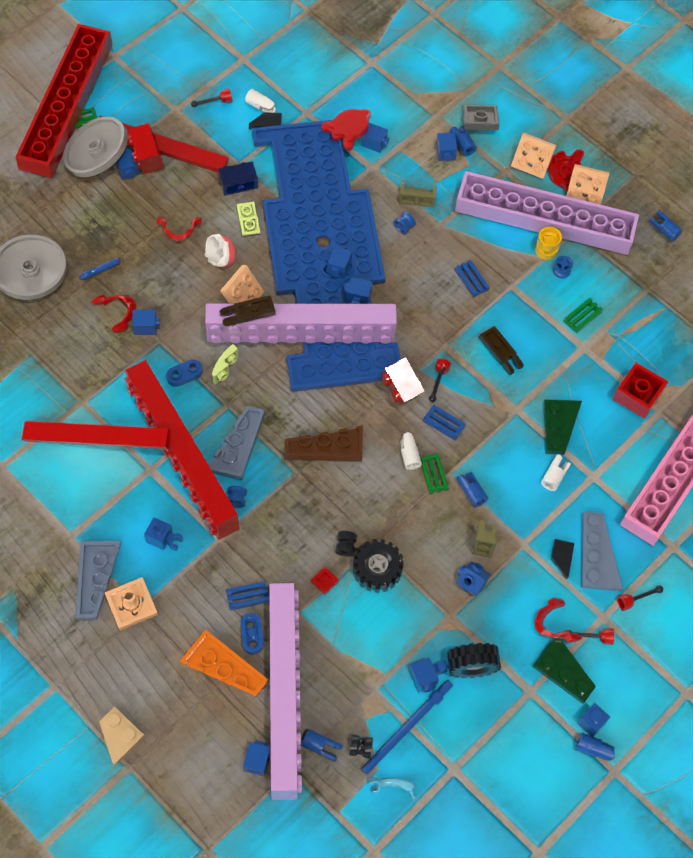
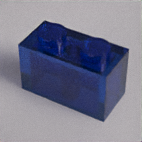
M253 161L218 168L219 180L224 196L258 189V177Z

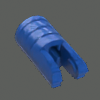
M461 126L459 130L457 127L450 128V133L455 132L456 144L464 156L473 154L477 146L467 130L464 129V126Z
M659 210L657 215L664 222L660 225L653 218L648 222L673 242L681 235L683 230Z
M472 472L466 473V477L463 474L457 476L459 485L473 507H479L488 501V496Z
M308 729L301 746L336 762L338 757L324 750V747L328 744L335 749H342L343 744Z
M583 732L580 734L576 746L577 751L609 761L615 758V747L594 736L592 737Z

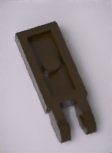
M270 295L234 303V305L224 307L219 311L221 316H230L222 321L224 326H233L237 323L276 315Z
M495 326L479 335V339L509 375L514 373V369L508 360L511 359L517 369L524 367L516 354L517 352Z

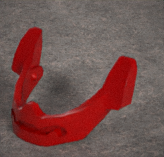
M163 216L157 217V224L162 225L163 231L168 237L180 241L189 237L196 225L202 224V217L192 219L191 228L184 234L171 233L166 228L167 222Z
M101 295L91 301L93 305L104 304L106 306L117 299L124 301L128 305V311L124 319L112 327L115 333L126 331L128 328L127 324L133 319V310H136L134 299L128 295H117L109 298Z
M552 598L548 601V606L539 610L535 619V627L541 635L550 638H565L568 643L577 642L582 639L579 634L570 633V631L553 634L551 631H547L543 625L547 614L556 608L565 606L564 600Z

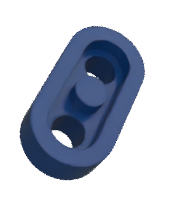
M189 360L170 368L166 373L167 382L171 386L178 387L200 378L203 373L202 364L198 360Z
M248 613L241 619L243 648L248 654L255 655L263 649L262 625L258 615ZM249 623L255 624L253 628H249L247 625ZM252 642H255L257 644V646L254 648L250 647L249 645Z

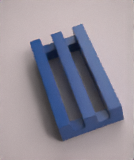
M471 260L467 261L466 264L462 263L460 267H455V272L472 297H476L489 290L488 284ZM462 270L466 272L470 281L474 284L478 291H475V289L473 288L467 277L464 275Z
M435 405L432 406L423 419V422L456 441L458 435L461 434V431L466 426L465 423ZM433 412H435L436 414H438V415H440L441 417L445 418L446 420L441 419V418H439L438 416L434 415ZM448 421L455 424L459 428H456L453 425L449 424Z
M266 581L226 590L230 611L270 602ZM262 588H263V590H258V591H254V592L244 593V592L253 591V590H257V589H262ZM264 595L262 598L233 604V601Z

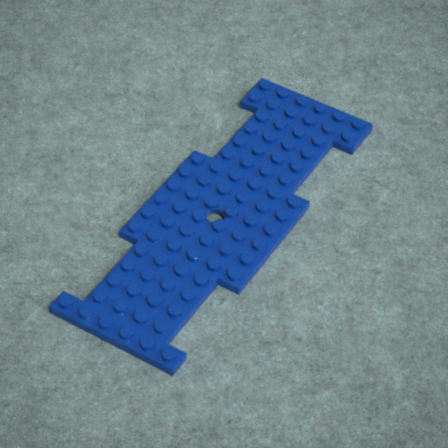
M331 120L252 128L254 146L272 145L280 198L263 200L277 295L295 293L297 304H351L346 302V294H344L345 285L350 282L351 277L371 281L373 284L385 283L384 268L369 189L351 190L342 139L334 141L332 134L324 132L321 127L324 122ZM320 237H326L330 244L326 247H321L317 244V241ZM335 245L352 251V261L345 278L335 277L327 273V263ZM303 342L304 353L287 355L291 391L382 381L381 376L383 375L381 372L401 360L398 342L379 344V342L368 344L362 342H352L349 344L343 342L330 344L315 342L310 344Z

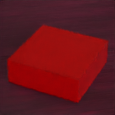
M324 567L311 579V583L326 595L339 583V579Z

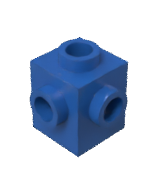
M471 561L467 566L463 565L457 573L459 578L456 583L464 591L477 596L483 590L492 574L484 570L482 565Z

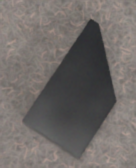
M264 112L249 123V129L281 125L282 113Z
M555 539L551 560L562 572V576L568 579L575 543Z

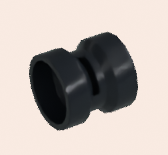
M350 531L338 532L337 540L339 543L336 545L335 553L345 557L354 556V543L357 541V534Z
M352 734L349 756L362 755L364 758L370 759L373 737L360 738L359 735Z

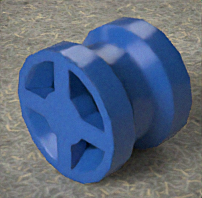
M405 211L401 214L400 218H396L393 221V224L401 234H406L409 228H413L416 225V221L410 213Z
M559 256L553 267L554 275L558 278H567L573 267L572 259L568 256Z
M230 486L227 491L229 494L228 499L234 508H243L246 503L244 497L247 495V490L240 486Z

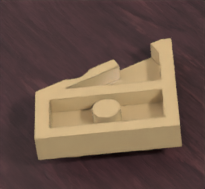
M115 706L99 721L114 766L145 737Z

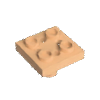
M523 133L511 166L544 179L557 145Z
M575 164L566 196L601 205L610 172Z
M242 265L220 290L229 304L260 298L264 293V290L246 265Z
M143 577L105 592L120 631L158 615Z

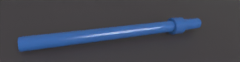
M447 680L437 691L434 690L429 695L426 703L361 768L362 771L367 775L435 704L438 705L444 699L443 696L453 687V684Z

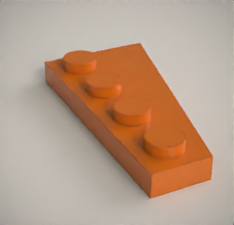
M206 629L179 661L188 667L254 697H257L269 682L265 676Z

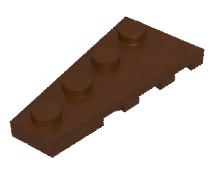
M363 425L356 426V429L347 430V428L339 429V432L329 434L328 432H322L320 435L312 437L311 435L285 439V459L362 461Z

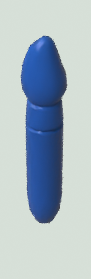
M113 259L91 270H87L79 278L89 279L94 275L113 268L120 263V259Z

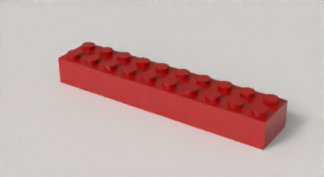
M82 24L77 25L15 156L19 170L50 178L53 177L64 153L65 146L72 136L76 123L112 48L110 31Z
M144 360L126 369V378L124 380L127 384V391L131 397L134 396L139 412L143 411L147 426L170 429L168 449H162L166 457H170L172 461L170 464L174 472H179V479L183 487H188L189 497L193 504L197 503L201 518L207 520L209 524L207 527L211 535H216L217 539L220 540L239 530L236 510L147 361Z

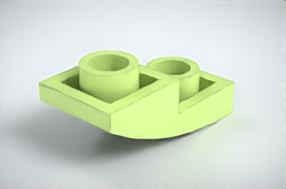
M255 203L237 204L242 236L260 234Z
M234 344L227 348L215 364L212 372V379L215 385L228 377L229 365H233L239 358L238 348Z

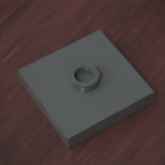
M464 104V129L499 130L497 106Z

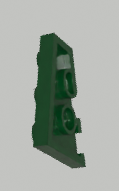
M544 400L545 454L565 455L582 401Z
M553 638L533 665V668L582 704L585 703L596 687L560 638Z

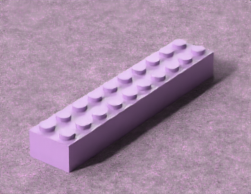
M465 171L455 207V212L538 233L545 227H555L561 232L562 239L628 255L631 249L639 214L468 171Z
M206 304L205 325L207 342L212 343L287 342L292 344L306 342L311 344L325 342L330 344L343 342L349 344L352 342H362L368 344L371 342H381L387 344L395 341L397 324L396 304H274L276 315L237 323L233 326L223 325L222 321L230 316H221L219 311L224 307L234 304Z
M294 583L269 584L272 800H297V793H302V775H297V772H301V754H297V750H301V732L296 731L301 729L300 711H296V709H300V690H296V688H300V670H296V668H300L299 650H295V648H299V630H295L299 629V610H295L299 609L298 590H294Z

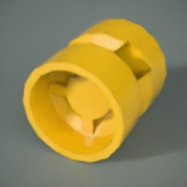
M545 227L539 232L535 252L541 259L551 260L557 256L562 240L561 232L555 227Z

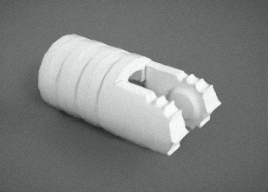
M254 89L249 90L245 97L247 104L263 112H276L275 103L268 99L267 96Z
M407 432L403 434V439L400 441L401 454L405 469L415 470L422 466V462L414 437L411 433Z
M559 454L555 456L541 481L542 486L550 491L557 490L571 463L565 462L561 468L558 467L562 460V456Z

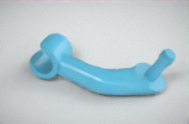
M374 776L368 779V784L376 783L375 786L370 788L373 793L380 791L381 787H398L409 791L411 799L416 798L413 791L416 785L412 781L399 778L378 780Z

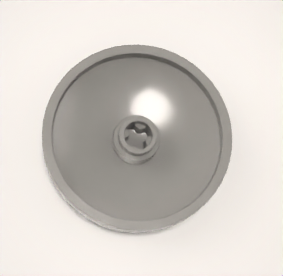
M100 117L84 124L71 136L65 146L63 153L65 166L73 175L78 177H91L107 170L120 158L126 148L128 141L126 128L118 119L113 117Z
M22 235L7 241L0 247V290L5 294L22 300L38 299L52 293L63 282L67 271V262L63 250L55 241L41 235Z

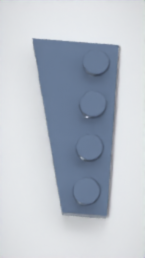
M246 406L234 424L233 430L230 434H227L224 439L225 442L220 449H217L212 461L208 463L214 474L243 480L266 414L265 409Z
M583 512L581 588L622 591L623 588L603 513Z
M80 541L76 620L98 619L105 592L107 591L121 547V541Z

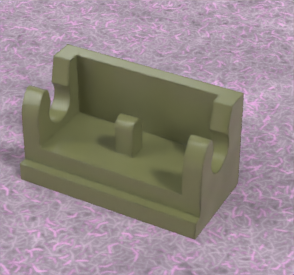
M402 181L399 204L434 208L437 186L433 185V190L405 187V182Z
M480 520L475 534L472 554L492 558L497 542L495 540L496 526L493 525L492 532L487 533L484 529L486 527L485 521Z

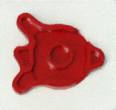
M367 109L345 110L335 119L324 122L321 127L324 132L332 134L334 141L344 139L343 145L345 150H352L355 141L368 131L371 112Z
M577 149L571 156H567L565 151H559L553 155L548 167V176L551 182L568 192L574 165H581L584 151Z

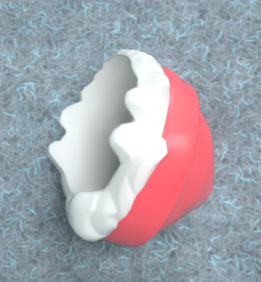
M213 234L209 236L205 245V257L208 258V262L221 268L231 266L236 255L234 243L224 235Z

